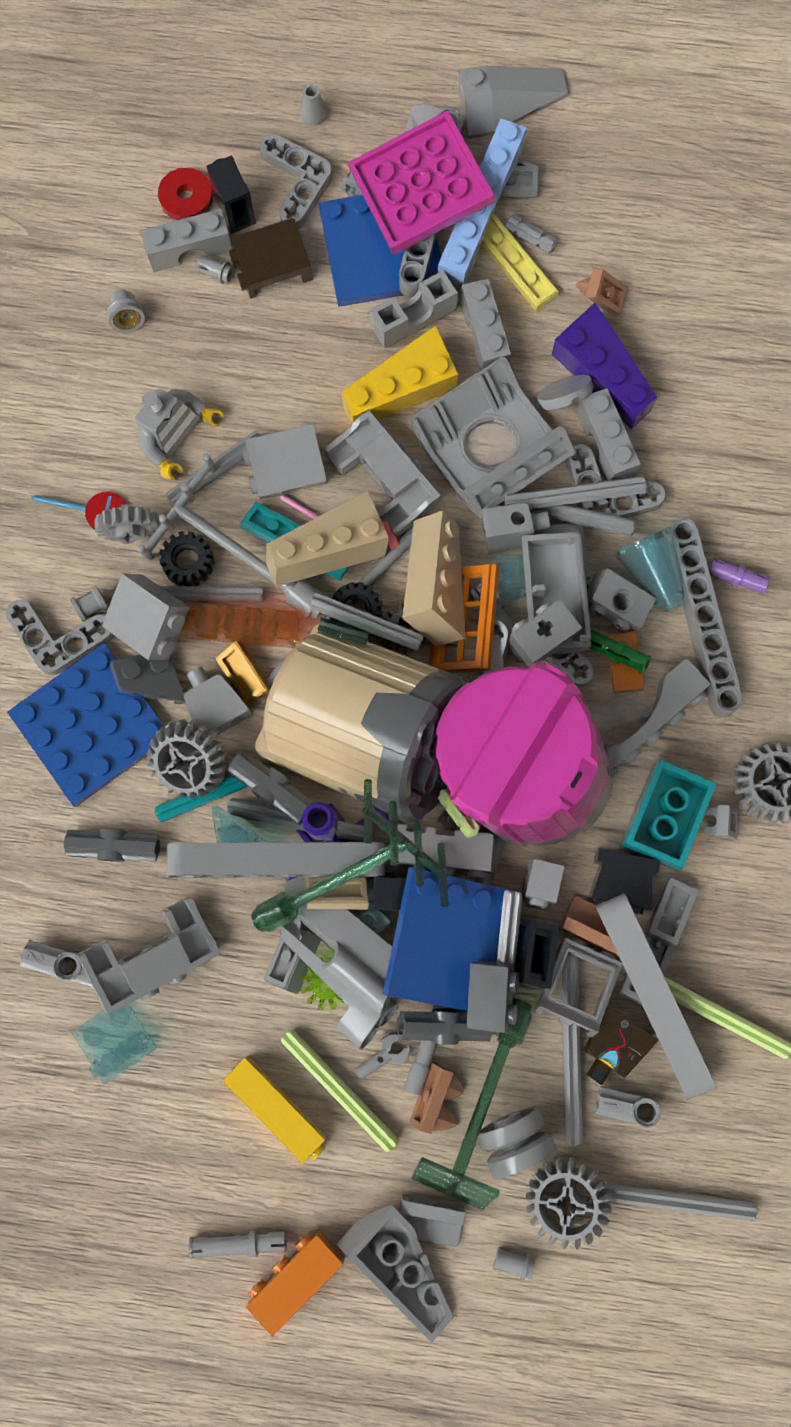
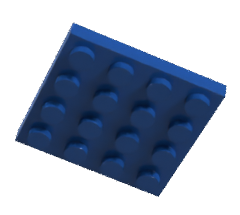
M104 643L7 711L74 807H77L145 758L148 749L151 747L149 745L151 739L161 727H165L142 695H130L118 691L110 667L111 661L117 659Z

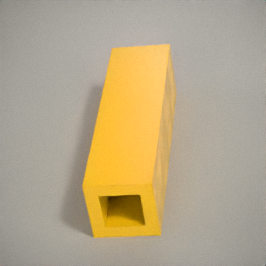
M249 1056L245 1057L224 1078L223 1082L302 1164L308 1158L313 1162L324 1151L326 1147L322 1143L327 1136Z

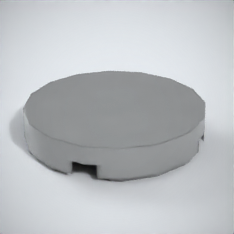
M574 375L544 387L537 394V399L540 407L543 409L556 410L570 406V404H573L572 399L579 397V400L585 399L592 393L594 385L589 375Z

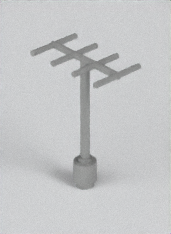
M204 453L203 459L205 463L189 485H181L182 495L167 516L164 514L159 516V520L162 523L145 547L139 545L137 551L141 553L142 557L153 560L154 555L151 552L167 530L173 531L175 529L172 523L179 516L273 582L265 562L185 506L188 500L190 502L195 501L193 493L208 472L214 473L216 471L214 460L211 459L208 453ZM304 579L278 586L284 590L283 594L287 596L285 600L287 604L307 618L311 616L316 619L319 616V612L310 609V602L315 593L322 595L324 593Z

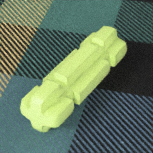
M449 788L442 789L439 792L438 799L456 825L461 827L460 830L464 836L470 838L478 835L480 829L478 822L457 809L458 806L450 798L451 791Z

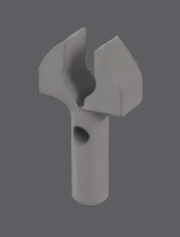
M398 1034L386 1035L381 1039L383 1043L382 1051L356 1068L357 1076L360 1079H364L388 1061L395 1062L397 1066H400L407 1060L410 1045L400 1053L393 1052L389 1054L391 1045L400 1039Z

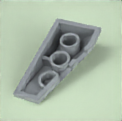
M480 66L459 70L458 95L468 139L494 134L501 118L510 122H519L525 118L526 114L536 109L542 110L567 97L568 90L563 70L504 66Z
M390 1204L358 1219L336 1245L432 1343L452 1320L453 1315L440 1285L436 1282L428 1258L419 1244L414 1227Z

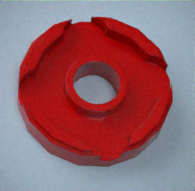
M178 168L170 171L162 178L158 187V199L163 211L170 218L181 220L204 214L209 210L213 202L212 187L208 178L199 170ZM183 191L192 192L191 197L187 199H181L179 195Z

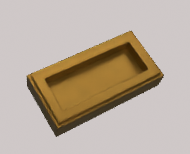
M241 641L234 642L215 658L246 706H251L270 691V685Z

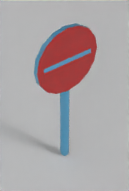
M113 492L95 494L86 506L36 495L33 496V500L37 502L85 511L86 520L94 530V518H96L97 514H102L104 510L109 511V509L119 508L121 505L126 504L118 494Z

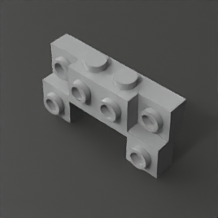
M369 410L358 417L342 435L324 447L326 457L342 476L361 463L392 501L379 510L378 514L380 519L387 521L391 531L397 538L413 526L414 520H417L440 502V494L422 474L423 469L418 461L414 458L410 460L404 453L405 447L397 437L392 438Z
M186 897L161 910L171 933L118 961L109 942L106 940L76 954L105 1013L109 1015L139 998L145 1000L156 995L159 992V987L168 982L175 984L187 977L186 973L221 954L193 898Z

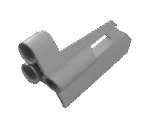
M306 877L288 880L285 883L284 915L280 938L349 1006L338 1022L336 1029L361 1050L373 1039L378 1028L384 1026L391 1019L399 1006L391 996L383 994L392 946L347 909H306L304 884ZM301 922L335 950L334 956L329 962L322 961L299 941Z

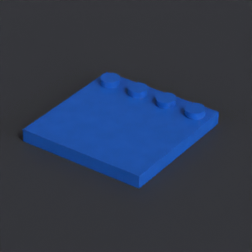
M363 195L319 202V212L338 307L403 296L399 289V277L405 249L394 255L392 254ZM437 236L426 279L438 273L441 254ZM416 251V252H413V253H412V254L415 255V256H422V255H424V254H423L422 252H420V251ZM415 277L406 278V280L409 282H415L418 280Z
M409 867L383 994L468 1011L470 963L477 960L497 962L504 892L508 889Z

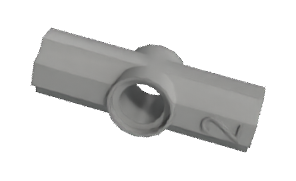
M28 940L21 956V967L49 974L61 980H69L93 987L89 983L76 956L78 953ZM69 957L73 958L77 964L76 970L72 975L66 974L62 967L64 960Z

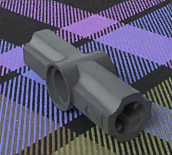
M245 750L238 753L231 761L228 771L240 782L251 788L252 793L271 808L273 806L299 826L302 824L301 817L303 811L314 802L291 786L292 783L283 774L272 767L269 769Z
M100 829V832L68 830L64 839L65 855L70 857L97 858V860L110 862H125V860L157 862L160 853V836L141 833L131 834L127 831Z
M436 1008L432 1009V1012L400 1011L397 1018L396 1029L398 1031V1038L406 1041L425 1040L436 1044L456 1045L459 1041L490 1042L491 1037L494 1035V1032L467 1029V1013L454 1009Z

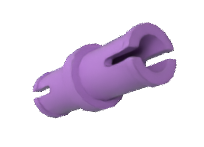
M713 558L709 568L711 576L731 582V586L738 587L740 585L764 594L770 580V576H764L747 570L744 565L735 566L717 558Z

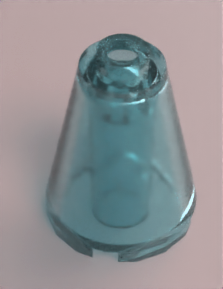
M671 527L616 550L618 557L640 587L656 598L654 605L657 609L663 607L664 611L667 612L681 605L680 599L685 596Z

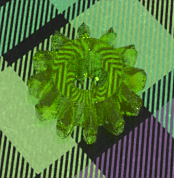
M308 965L306 966L308 971L313 974L312 977L307 975L301 976L302 981L310 982V986L303 987L301 992H313V995L307 1000L308 1004H312L317 997L320 998L318 1003L319 1010L324 1009L326 1000H328L331 1010L336 1009L334 997H337L340 1002L345 1003L333 990L329 992V989H326L323 992L320 989L322 982L319 980L320 977Z

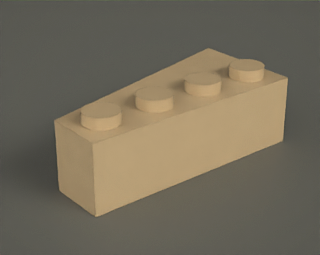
M368 490L267 543L266 564L275 587L385 557L389 537Z
M443 510L414 520L402 616L407 623L436 647L466 638L459 526Z

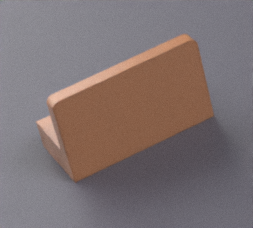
M575 896L559 929L615 956L618 955L596 906Z

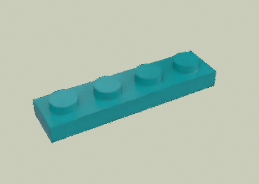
M256 501L241 521V529L268 543L301 526ZM351 566L327 572L326 574L341 581Z

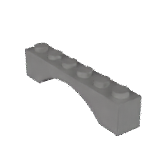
M688 658L684 659L659 682L656 701L643 726L624 742L607 749L611 763V778L619 772L616 768L619 763L625 760L629 764L641 753L638 749L640 745L645 741L651 745L663 734L660 729L667 722L673 726L685 715L682 710L689 703L695 707L707 696L704 690L711 684Z

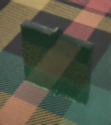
M321 617L318 631L361 644H367V631Z

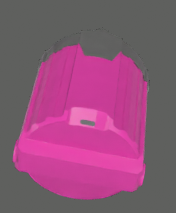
M538 662L526 668L504 667L497 671L487 672L473 682L466 683L456 692L445 707L436 730V735L438 736L436 758L440 766V775L443 782L450 789V798L458 806L457 809L478 821L487 828L488 832L496 835L508 844L512 843L523 847L527 845H551L572 838L581 831H587L603 813L613 786L609 754L582 693L567 674L552 665Z

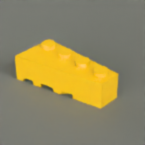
M434 326L341 391L343 407L351 425L368 410L377 420H381L444 395L457 387L458 373L437 327Z

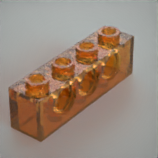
M183 602L190 608L179 633L182 639L227 643L241 641L243 644L294 648L297 645L300 624L297 611Z

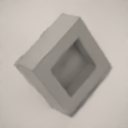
M718 805V807L707 808L705 815L716 817L717 822L713 827H705L704 833L724 839L737 840L739 810L730 805Z

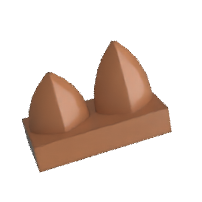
M593 268L591 277L576 283V287L584 293L586 298L609 313H621L628 286L604 269Z
M430 1064V1071L421 1096H418L409 1121L410 1124L420 1131L432 1134V1131H444L458 1125L454 1114L443 1105L444 1100L454 1099L464 1093L460 1081L453 1075V1072L437 1064Z

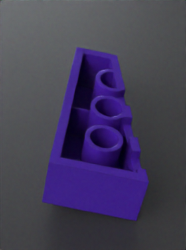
M594 303L555 339L551 355L573 375H589L594 385L592 393L607 388L621 420L632 430L651 412L657 396L597 304Z

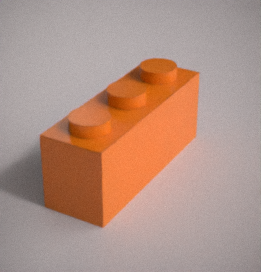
M319 1229L313 1235L308 1231L295 1244L298 1250L290 1258L284 1255L271 1269L274 1274L266 1282L260 1279L248 1292L251 1298L248 1300L246 1308L272 1337L344 1264L345 1257Z

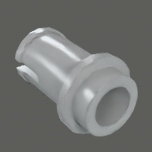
M201 255L198 259L197 264L202 266L196 267L198 273L216 278L221 284L231 281L234 267L230 266L229 262L224 261L222 263L205 255Z
M498 1248L493 1269L521 1276V1280L524 1281L525 1278H532L535 1259L529 1258L530 1254L527 1253L525 1256Z

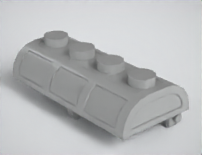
M581 533L522 535L528 621L537 616L535 612L542 605L549 601L553 605L561 599L581 625L582 630L578 637L554 654L576 653L589 649L591 647V629ZM539 628L537 634H539L540 636L545 634V636L547 637L549 631L547 629L542 631V629Z

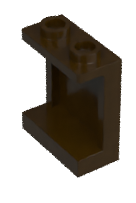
M294 218L230 237L233 249L228 250L233 267L239 266L241 273L237 274L241 290L248 291L250 299L255 298L254 290L299 275L303 283L313 280L311 264Z

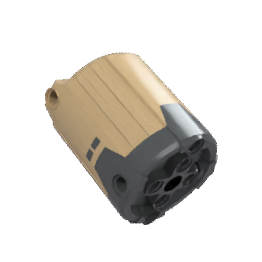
M318 624L313 627L310 635L300 641L290 652L273 681L265 706L263 728L255 742V748L258 752L257 756L280 768L284 767L385 811L387 814L409 824L417 822L440 802L438 799L439 792L442 789L448 788L447 784L442 780L439 762L436 758L438 741L436 730L445 707L456 692L466 683L473 681L461 674L447 672L344 633L331 625Z

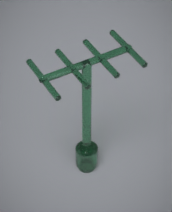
M365 779L363 807L364 842L366 844L372 843L373 821L390 835V845L294 896L286 892H280L259 903L251 914L253 924L260 932H273L294 921L297 918L300 906L390 860L391 865H398V855L405 851H409L415 856L416 885L418 887L424 885V864L439 877L440 903L442 907H447L449 903L445 844L440 842L437 845L438 863H436L422 849L421 823H414L413 843L398 830L397 802L390 801L388 822L372 808V780Z
M513 998V1005H517L515 1025H512L511 1029L505 1033L494 1032L498 1037L499 1045L453 1169L421 1157L412 1175V1180L481 1210H484L486 1206H489L490 1202L492 1203L495 1198L499 1197L500 1190L465 1176V1172L510 1049L514 1048L515 1044H523L532 1019V1014L530 1013L532 1006L516 998Z

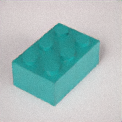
M659 759L650 770L619 847L645 858L660 860L661 865L675 871L682 869L717 783Z

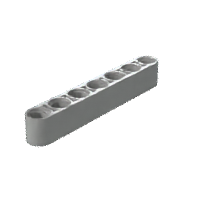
M455 108L443 109L439 114L448 110L461 133V113ZM437 233L405 249L399 277V289L404 296L413 297L419 289V283L426 280ZM416 251H420V252H422L424 255H422V256H415V255H413L412 253H413V252H416ZM415 277L418 280L415 282H409L406 280V278Z
M680 518L673 523L668 531L666 544L699 670L711 684L705 689L709 708L716 716L727 717L741 706L743 702L742 692L698 528L692 520ZM675 531L684 532L688 539L682 540L678 538ZM683 558L693 560L695 567L686 566ZM690 585L700 587L702 594H694L690 589ZM703 612L707 614L709 622L704 623L700 621L697 613ZM705 640H712L716 644L717 650H709L705 646ZM712 668H720L724 673V679L716 678L712 673ZM721 695L727 696L731 700V708H726L721 704Z
M384 843L167 844V877L170 878L374 877L385 875Z
M623 893L596 905L603 924L687 1100L717 1088L626 894Z

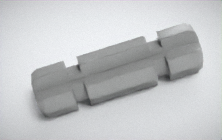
M515 214L508 218L505 227L509 232L513 234L517 232L518 237L535 247L539 245V249L547 254L553 251L557 242L556 238L549 234L545 236L544 231L527 221L523 223V219Z

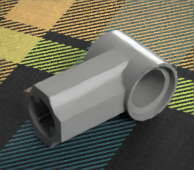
M600 1086L595 1114L650 1128L659 1122L661 1110L659 1105L647 1095H637ZM643 1103H649L653 1107V1113L647 1119H641L637 1116V1109Z

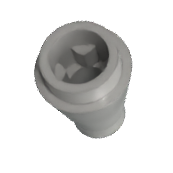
M308 84L303 89L300 115L307 124L318 125L326 117L327 109L320 95L319 88L314 84Z

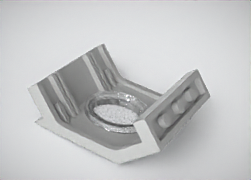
M503 356L408 419L417 436V442L461 502L479 517L482 516V509L496 507L505 501L506 495L517 493L576 453L566 430L561 426L552 430L522 392L508 360Z

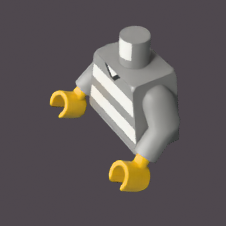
M160 388L155 392H148L143 395V408L135 417V422L139 429V448L156 466H161L160 472L164 479L175 480L171 475V468L177 473H183V469L179 464L169 463L166 459L169 460L199 421L200 417L198 415H203L205 423L218 427L217 424L212 422V415L215 413L224 417V414L215 408L205 407L206 403L186 390L171 389L169 392H166Z

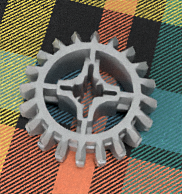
M185 719L179 720L177 723L175 721L169 722L165 727H161L156 732V735L149 743L151 747L146 755L151 759L148 761L147 766L155 768L151 777H159V786H168V794L177 791L179 798L184 797L186 794L190 800L195 798L196 794L202 798L208 794V791H214L219 786L218 783H221L225 777L224 772L227 770L228 763L224 760L227 758L228 753L220 750L224 742H216L217 732L209 734L207 732V724L199 728L196 720L189 723ZM203 758L206 762V773L203 770L205 767L202 761Z
M768 743L761 745L760 750L756 747L751 749V756L744 755L741 758L744 765L736 766L735 770L742 776L733 778L734 783L741 784V787L734 790V793L736 795H744L745 798L739 801L741 806L749 803L750 807L747 810V814L752 815L759 811L757 815L759 821L765 820L768 816L770 824L777 823L778 818L782 823H787L791 817V802L788 805L786 802V798H788L787 789L791 785V774L783 772L779 763L775 761L784 764L791 771V746H786L782 751L780 743L773 744L772 749ZM763 761V778L761 781L753 783L754 772L760 762ZM772 779H777L779 782L786 781L778 787H772V785L764 786V784ZM757 793L768 795L771 803H774L775 806L764 802Z
M561 1157L556 1160V1168L550 1161L544 1164L546 1173L541 1169H537L534 1173L537 1180L531 1179L528 1183L529 1188L533 1191L525 1194V1199L533 1203L526 1207V1213L536 1214L531 1219L530 1224L532 1226L541 1224L542 1227L538 1232L540 1237L544 1236L546 1232L551 1234L549 1239L550 1245H554L557 1238L561 1239V1248L563 1249L567 1248L569 1240H572L575 1249H579L581 1238L587 1245H591L593 1242L591 1234L598 1238L602 1236L603 1231L600 1226H608L610 1220L605 1215L612 1212V1206L604 1203L611 1200V1193L601 1192L607 1185L606 1180H600L596 1183L594 1179L599 1171L594 1169L589 1175L585 1172L588 1163L583 1161L580 1168H576V1160L573 1157L569 1159L568 1167H565L564 1160ZM566 1178L562 1191H552L551 1194L544 1193L546 1185L551 1181ZM577 1181L587 1188L593 1201H589V1197L582 1196L578 1192ZM568 1192L570 1202L574 1204L569 1214L566 1202L563 1201ZM545 1205H547V1208L558 1213L560 1224L550 1217ZM586 1212L594 1213L591 1220L579 1227H571L575 1215H585Z

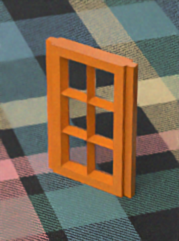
M484 564L461 567L462 579H464L465 637L477 636L475 659L463 660L465 639L458 640L456 661L445 662L447 644L436 647L431 643L429 665L450 673L491 670L499 565ZM482 577L481 599L469 601L471 578ZM480 606L478 630L466 631L468 607Z

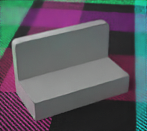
M402 1195L399 1213L414 1227L418 1240L454 1247L458 1246L461 1226L464 1225L466 1213L463 1206Z

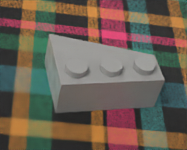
M397 824L394 862L408 868L421 870L438 869V874L456 876V871L468 872V877L486 879V873H495L497 837L494 834L479 833L476 836L467 838L459 830L440 831L431 827L413 829L407 828V825Z

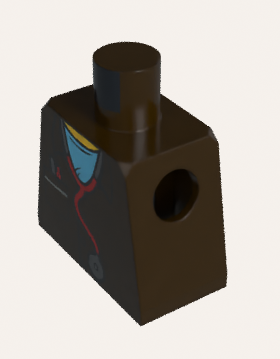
M607 1005L600 1024L599 1033L589 1037L584 1048L586 1053L595 1058L586 1075L600 1085H603L611 1070L625 1078L659 1039Z

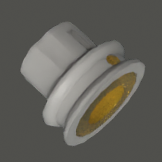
M126 290L115 291L109 298L110 305L107 309L109 325L112 329L123 333L139 329L145 321L142 305L135 300L132 292Z

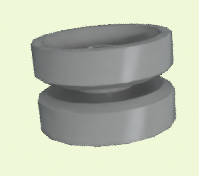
M532 1106L507 1114L475 1133L483 1151H495L487 1160L494 1179L508 1177L527 1170L547 1160L557 1152V1147L550 1133H537L546 1123L539 1106Z

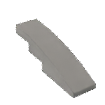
M671 877L668 879L644 931L663 974L674 947L678 946L699 891ZM626 973L618 994L642 1005Z

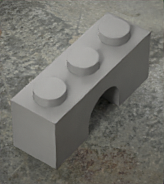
M222 209L140 230L153 272L180 266L179 256L188 250H202L205 252L206 257L209 258L228 253V250L232 249Z
M441 271L420 282L417 293L410 300L399 304L395 297L370 309L371 328L385 349L455 311L457 308L458 292L445 272Z
M489 278L461 285L460 303L466 324L472 327L475 341L474 352L480 371L502 356L510 364L511 352Z
M608 389L592 393L585 399H581L576 413L586 436L593 435L599 449L598 463L606 481L635 477L641 463Z

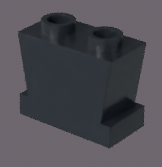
M233 156L217 159L207 165L214 199L219 208L222 209L231 234L256 224L250 191L239 172Z
M604 849L595 851L593 863L599 864L587 899L595 900L594 906L625 893L635 914L643 915V910H652V875L659 872L660 860Z
M407 874L375 876L374 882H369L368 901L369 903H375V910L400 909Z
M526 920L525 925L519 924L515 972L519 973L518 987L529 988L533 986L551 989L559 926L535 920Z

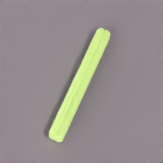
M665 977L677 1003L784 1059L790 1056V1042Z
M289 1030L281 1039L283 1045L386 1152L391 1151L397 1145L398 1138L295 1030Z

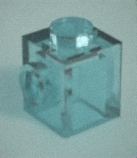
M523 554L495 555L493 564L499 565L497 598H502L503 601H516L520 597H524L526 588Z

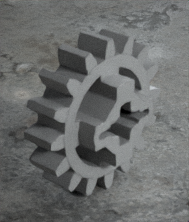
M129 504L109 509V511L104 510L102 514H97L96 518H94L95 533L99 537L104 536L106 540L120 541L123 544H133L137 540L151 538V535L159 527V516H157L156 512H151L150 509L144 510L140 507L135 508Z

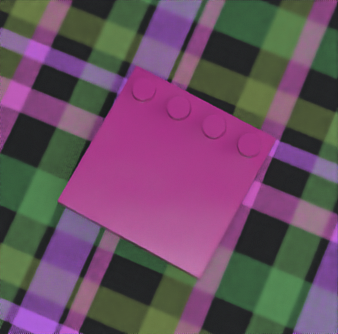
M448 110L347 163L393 255L496 202L494 193Z

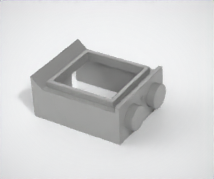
M565 938L559 945L555 955L551 989H542L534 1012L540 1014L543 1011H547L560 1017L558 1020L560 1023L567 1026L576 1024L587 1029V1036L593 1037L599 1033L601 1021L623 964L616 960L615 955L607 951L599 950V952L587 948L588 944L580 939L570 938L569 940ZM568 953L609 971L593 1015L552 997Z

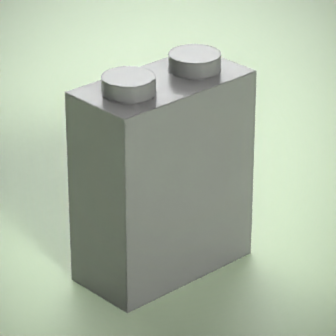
M313 424L245 440L247 447L242 448L245 465L252 466L254 476L249 477L252 493H258L260 499L327 484Z
M122 573L102 626L147 660H169L190 607L143 574Z

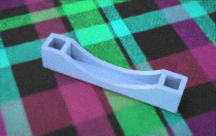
M502 118L480 166L481 172L494 193L496 202L456 222L438 264V273L444 271L452 285L459 289L469 279L492 213L524 149L527 127Z

